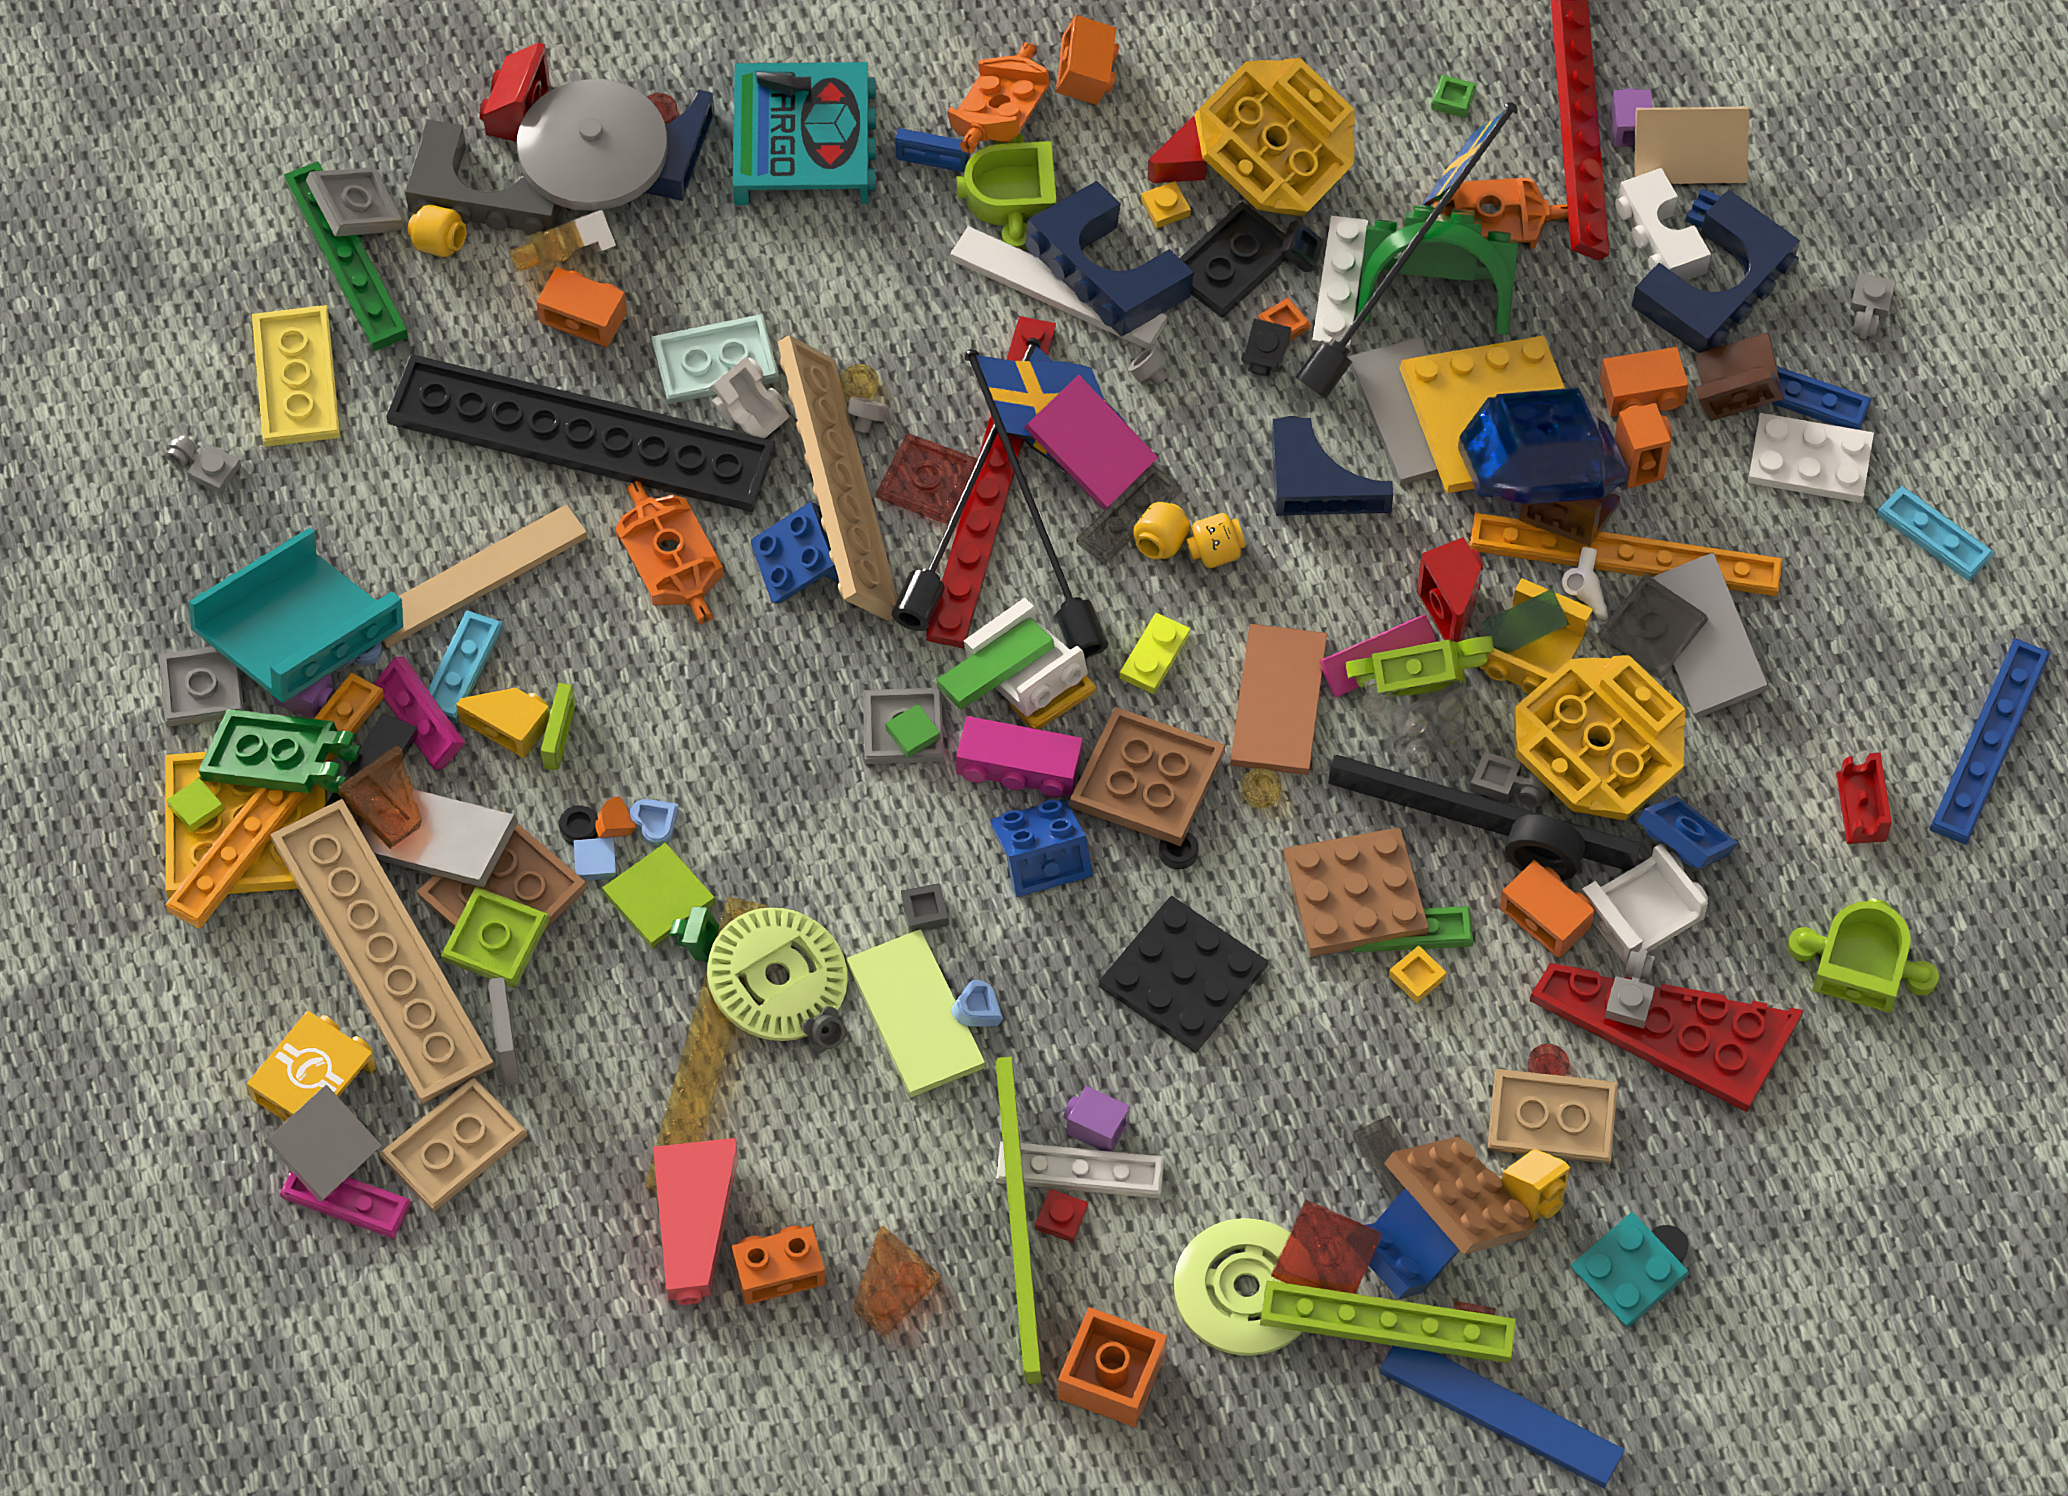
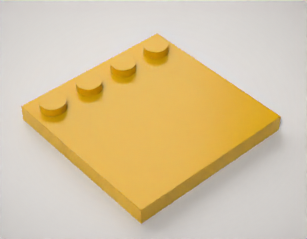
M1544 335L1403 359L1401 361L1400 372L1446 494L1525 480L1530 477L1547 476L1550 472L1565 473L1591 466L1593 461Z
M207 752L165 755L166 894L168 899L172 897L259 788L203 781L198 770ZM200 778L223 804L224 811L191 833L168 807L167 799ZM315 784L310 794L306 795L280 829L324 808L327 803V790ZM270 841L229 894L299 888L273 842Z

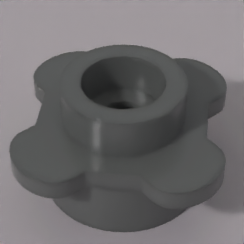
M825 1006L819 1015L813 1019L807 1018L802 1025L803 1032L809 1035L812 1040V1050L819 1054L840 1045L847 1035L846 1027L837 1018V1009L832 1006ZM827 1026V1031L822 1033V1028Z

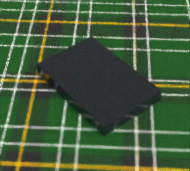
M1241 202L1180 257L1194 271L1191 295L1221 318L1225 317L1287 259L1280 253L1286 234L1244 202Z

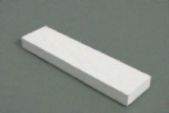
M1001 1141L996 1183L1007 1184L1003 1141ZM1021 1143L1024 1186L1158 1199L1161 1197L1164 1156Z

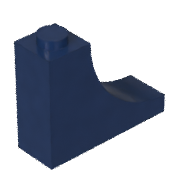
M698 90L691 105L678 118L665 125L668 142L666 162L658 179L644 193L683 201L715 113L712 92Z
M1286 416L1273 419L1271 441L1276 516L1392 512L1393 481H1379L1361 477L1338 465L1326 454L1314 434L1311 418Z

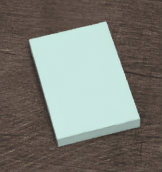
M763 314L652 336V344L668 404L716 395L717 393L710 390L709 387L746 356L756 361L763 370L764 375L761 378L763 385L779 382V374Z

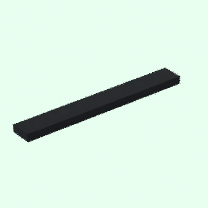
M1337 754L1333 756L1330 765L1328 784L1505 836H1509L1512 825L1517 818L1525 815H1543ZM1561 820L1578 830L1585 839L1586 848L1582 858L1625 871L1636 867L1641 848L1639 842Z

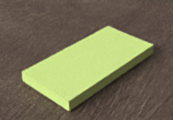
M921 929L846 958L850 972L910 1098L985 1068V1061L968 1026L959 1023L952 1014V1006L955 1003V999Z

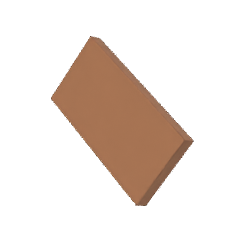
M1249 624L1230 760L1231 766L1309 775L1322 678V668L1319 660L1324 659L1327 633Z

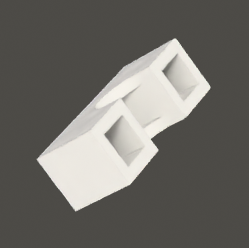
M1662 168L1621 182L1619 196L1615 201L1616 209L1622 220L1628 219L1632 226V236L1636 246L1639 249L1644 248L1648 254L1650 270L1658 263H1661L1684 281L1707 274L1711 253L1695 225L1682 230H1672L1660 223V221L1674 216L1678 198Z

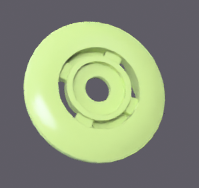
M785 908L756 909L732 920L714 941L707 964L709 989L721 1012L743 1031L756 1037L773 1041L797 1040L809 1036L802 1030L803 1022L807 1018L813 1019L819 1015L825 1006H832L838 1011L845 997L848 983L845 958L834 937L827 929L809 916ZM791 945L799 949L808 958L814 973L809 972L805 959L798 951L791 948ZM772 964L784 966L789 973V980L782 985L772 984L766 978V968ZM739 977H744L747 990L739 981ZM752 997H754L758 1002L762 1004H756Z
M1241 1218L1217 1223L1198 1234L1181 1254L1174 1275L1175 1303L1186 1326L1202 1342L1212 1348L1240 1356L1263 1355L1287 1346L1302 1333L1301 1331L1260 1325V1320L1248 1321L1249 1318L1261 1316L1266 1280L1319 1288L1318 1271L1307 1248L1298 1238L1284 1228L1258 1219ZM1243 1249L1244 1252L1236 1253L1226 1258L1218 1266L1217 1270L1211 1268L1214 1262L1234 1250ZM1244 1275L1254 1277L1259 1283L1258 1292L1250 1297L1239 1295L1234 1289V1283L1239 1277Z

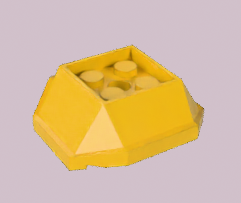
M1288 58L1283 61H1245L1195 113L1202 158L1257 210L1304 217L1354 165L1353 126L1355 125V109L1301 58ZM1266 137L1274 139L1278 147L1271 145Z
M1629 655L1612 656V658L1570 659L1515 706L1513 717L1516 758L1571 811L1626 821L1681 774L1683 770L1685 708ZM1598 739L1605 744V746H1594L1590 743L1589 740Z

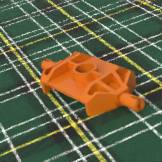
M1028 42L1023 43L1022 48L1015 56L979 60L978 68L980 75L958 110L951 107L947 110L950 126L959 136H965L960 143V148L964 152L968 153L969 151V153H973L980 141H987V139L1008 143L1022 130L1050 85L1048 69L1031 60L1037 53V48L1033 43H1029V45Z
M1530 178L1463 181L1440 213L1451 215L1452 209L1473 210L1475 217L1481 218V235L1483 237H1488V231L1511 233L1510 239L1518 240V243L1529 242L1530 249L1536 248L1545 222L1568 219L1567 204L1549 206L1548 200H1544L1535 181ZM1440 200L1435 202L1433 206L1436 207ZM1484 204H1493L1500 210L1489 214L1483 212L1480 207Z
M640 481L635 482L636 487H634L633 483L629 484L626 490L630 494L635 508L620 519L615 528L616 537L619 541H622L650 593L652 604H687V606L691 607L698 624L702 625L705 623L704 617L707 622L711 621L713 614L704 601V596L724 576L723 566L686 498L670 495L653 499L652 496L648 497ZM669 539L679 543V546L673 551H663L658 547L661 542Z

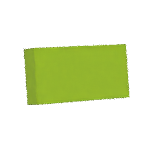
M558 683L541 747L543 768L560 769L576 706L574 688L570 684Z

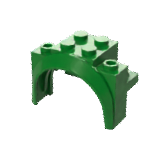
M1414 205V211L1406 210L1405 225L1402 229L1397 228V222L1388 220H1375L1374 226L1366 225L1357 316L1372 297L1380 272H1384V269H1392L1401 256L1397 254L1405 251L1435 209L1434 206ZM1452 209L1451 215L1440 214L1399 271L1400 274L1475 281V279L1491 280V283H1495L1498 293L1495 330H1497V334L1508 335L1518 240L1510 239L1511 233L1501 231H1488V237H1483L1481 235V218L1475 217L1473 210ZM1371 311L1364 321H1368L1369 317L1371 316Z

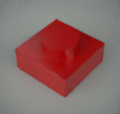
M1049 1189L1035 1222V1230L1074 1243L1087 1212L1088 1202Z

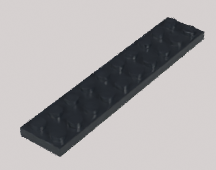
M410 354L386 415L387 424L634 484L636 481H640L642 486L750 512L754 511L776 449L775 441L413 354Z

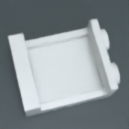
M1023 598L963 641L967 657L969 658L1029 617L1053 638L1054 649L995 687L998 692L1028 717L1039 708L1045 707L1053 698L1067 688L1076 685L1088 672L1083 650L1078 646L1071 650L1068 649L1037 621L1035 607L1026 598Z
M1661 843L1653 848L1652 856L1646 861L1602 887L1594 881L1582 888L1581 892L1590 901L1592 908L1595 909L1592 923L1625 965L1628 963L1631 950L1639 952L1640 949H1644L1650 952L1703 920L1708 905V898L1702 886L1689 879L1678 856L1673 852L1669 853Z

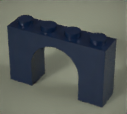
M1095 181L1028 219L1025 246L1034 257H1038L1051 269V272L1058 280H1062L1070 287L1081 302L1091 307L1106 326L1112 327L1123 337L1161 313L1190 298L1194 271L1170 249L1131 270H1109L1092 263L1083 254L1082 250L1089 244L1117 229L1121 203L1098 181Z
M1729 189L1705 213L1701 233L1737 259L1744 271L1745 278L1737 286L1729 290L1707 292L1691 286L1664 265L1658 263L1635 287L1631 305L1697 353L1708 351L1712 347H1721L1730 334L1728 330L1735 323L1738 325L1744 323L1753 310L1752 305L1759 298L1765 300L1773 291L1776 285L1775 280L1781 274L1787 276L1799 261V257L1796 254L1800 240Z

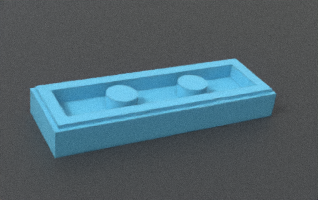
M1901 486L1878 509L1877 516L1967 581H1970L1993 557V550L1904 486Z
M466 610L428 688V691L447 718L455 723L459 720L457 702L460 698L470 697L503 629L501 621Z

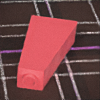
M736 1138L653 1147L666 1290L669 1301L677 1300V1304L693 1305L701 1302L702 1297L711 1295L738 1164Z

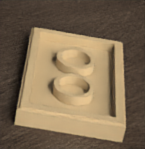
M1636 108L1634 177L1662 168L1670 184L1747 183L1749 108Z
M1495 1069L1487 1150L1526 1155L1533 1149H1537L1560 1159L1610 1164L1618 1082Z
M472 1077L379 1154L380 1158L434 1213L528 1135L524 1127L475 1077Z

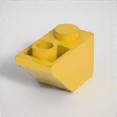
M1533 1149L1503 1171L1501 1178L1502 1186L1515 1200L1521 1202L1527 1208L1529 1217L1533 1221H1536L1541 1216L1549 1219L1564 1205L1563 1199L1568 1187L1567 1181L1570 1166L1561 1159Z

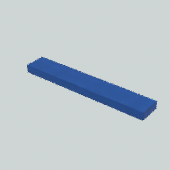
M2013 639L1931 823L1930 831L1967 845L2051 652L2019 639Z
M1392 1346L1380 1367V1374L1604 1489L1624 1454V1448L1436 1352Z

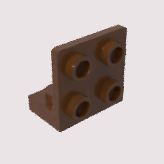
M1768 333L1759 334L1696 355L1702 384L1696 387L1697 396L1710 421L1784 399L1772 342Z
M1550 472L1544 481L1530 477L1525 483L1519 521L1591 546L1618 507L1620 496L1556 472Z

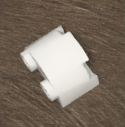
M746 356L709 387L710 390L717 393V397L712 402L723 419L731 427L738 423L746 434L766 438L784 423L790 415L784 408L785 401L775 389L770 388L767 390L763 386L761 378L764 373L759 364Z

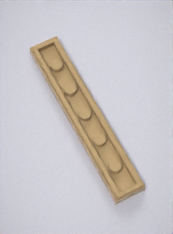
M566 504L399 595L402 599L404 627L382 640V643L388 648L587 539V531Z

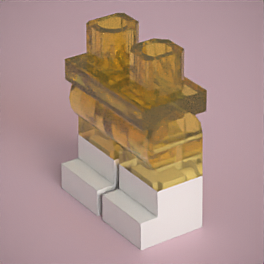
M600 210L544 232L539 231L524 236L526 244L511 249L508 252L516 272L534 266L539 272L555 267L553 262L568 259L574 250L591 244L593 251L599 252L616 246L604 213Z

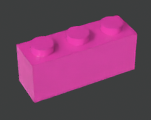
M966 716L956 755V774L962 775L966 780L975 783L990 780L1000 782L1003 786L1012 790H1021L1027 787L1040 790L1049 797L1072 796L1082 759L1083 738Z

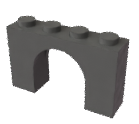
M426 120L405 190L408 212L417 214L423 206L435 205L456 211L460 214L465 224L469 222L482 223L495 230H504L506 228L518 229L532 236H540L542 234L554 235L562 206L540 195L529 184L524 174L514 185L501 191L481 192L467 187L457 177L466 147L463 125Z

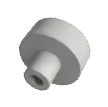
M1156 344L1142 351L1132 361L1128 371L1138 382H1142L1150 377L1156 385H1159L1168 376L1161 368L1167 356Z
M851 397L847 412L858 416L855 430L869 433L872 420L884 422L888 406L865 398Z

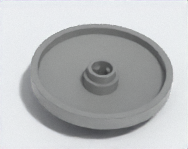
M587 79L559 86L543 95L532 105L521 122L517 138V150L520 166L525 178L540 195L566 208L581 211H598L624 205L646 192L658 179L667 158L668 142L662 115L653 102L644 94L619 82L604 79Z

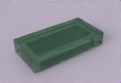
M1554 589L1545 591L1481 622L1487 636H1492L1494 648L1507 654L1570 625Z

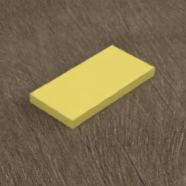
M323 305L252 314L264 447L341 438L328 306Z

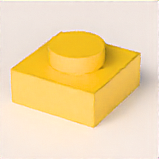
M1176 181L1141 193V201L1156 229L1191 215V209Z
M1417 946L1389 970V978L1416 1004L1445 981L1447 972L1420 946Z

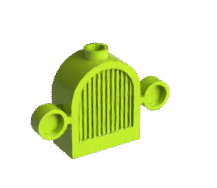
M1021 133L1008 143L995 141V145H990L977 151L969 159L964 176L956 177L958 199H965L969 210L980 220L993 225H1005L1002 229V241L1023 251L1027 250L1025 238L1028 219L1057 203L1052 141L1024 143V137Z
M1492 636L1476 637L1461 642L1444 640L1374 653L1371 658L1346 662L1348 679H1356L1357 684L1362 688L1377 686L1378 693L1389 697L1431 693L1466 684L1464 669L1485 665L1488 659L1487 655L1495 651Z
M1880 899L1856 902L1843 908L1833 919L1828 937L1820 936L1811 928L1800 927L1790 934L1787 949L1794 959L1806 962L1813 960L1817 955L1822 957L1812 991L1888 1013L1892 1011L1901 979H1904L1907 988L1917 995L1932 993L1939 980V972L1930 962H1911L1906 960L1911 944L1909 928L1902 916L1892 909L1887 902Z

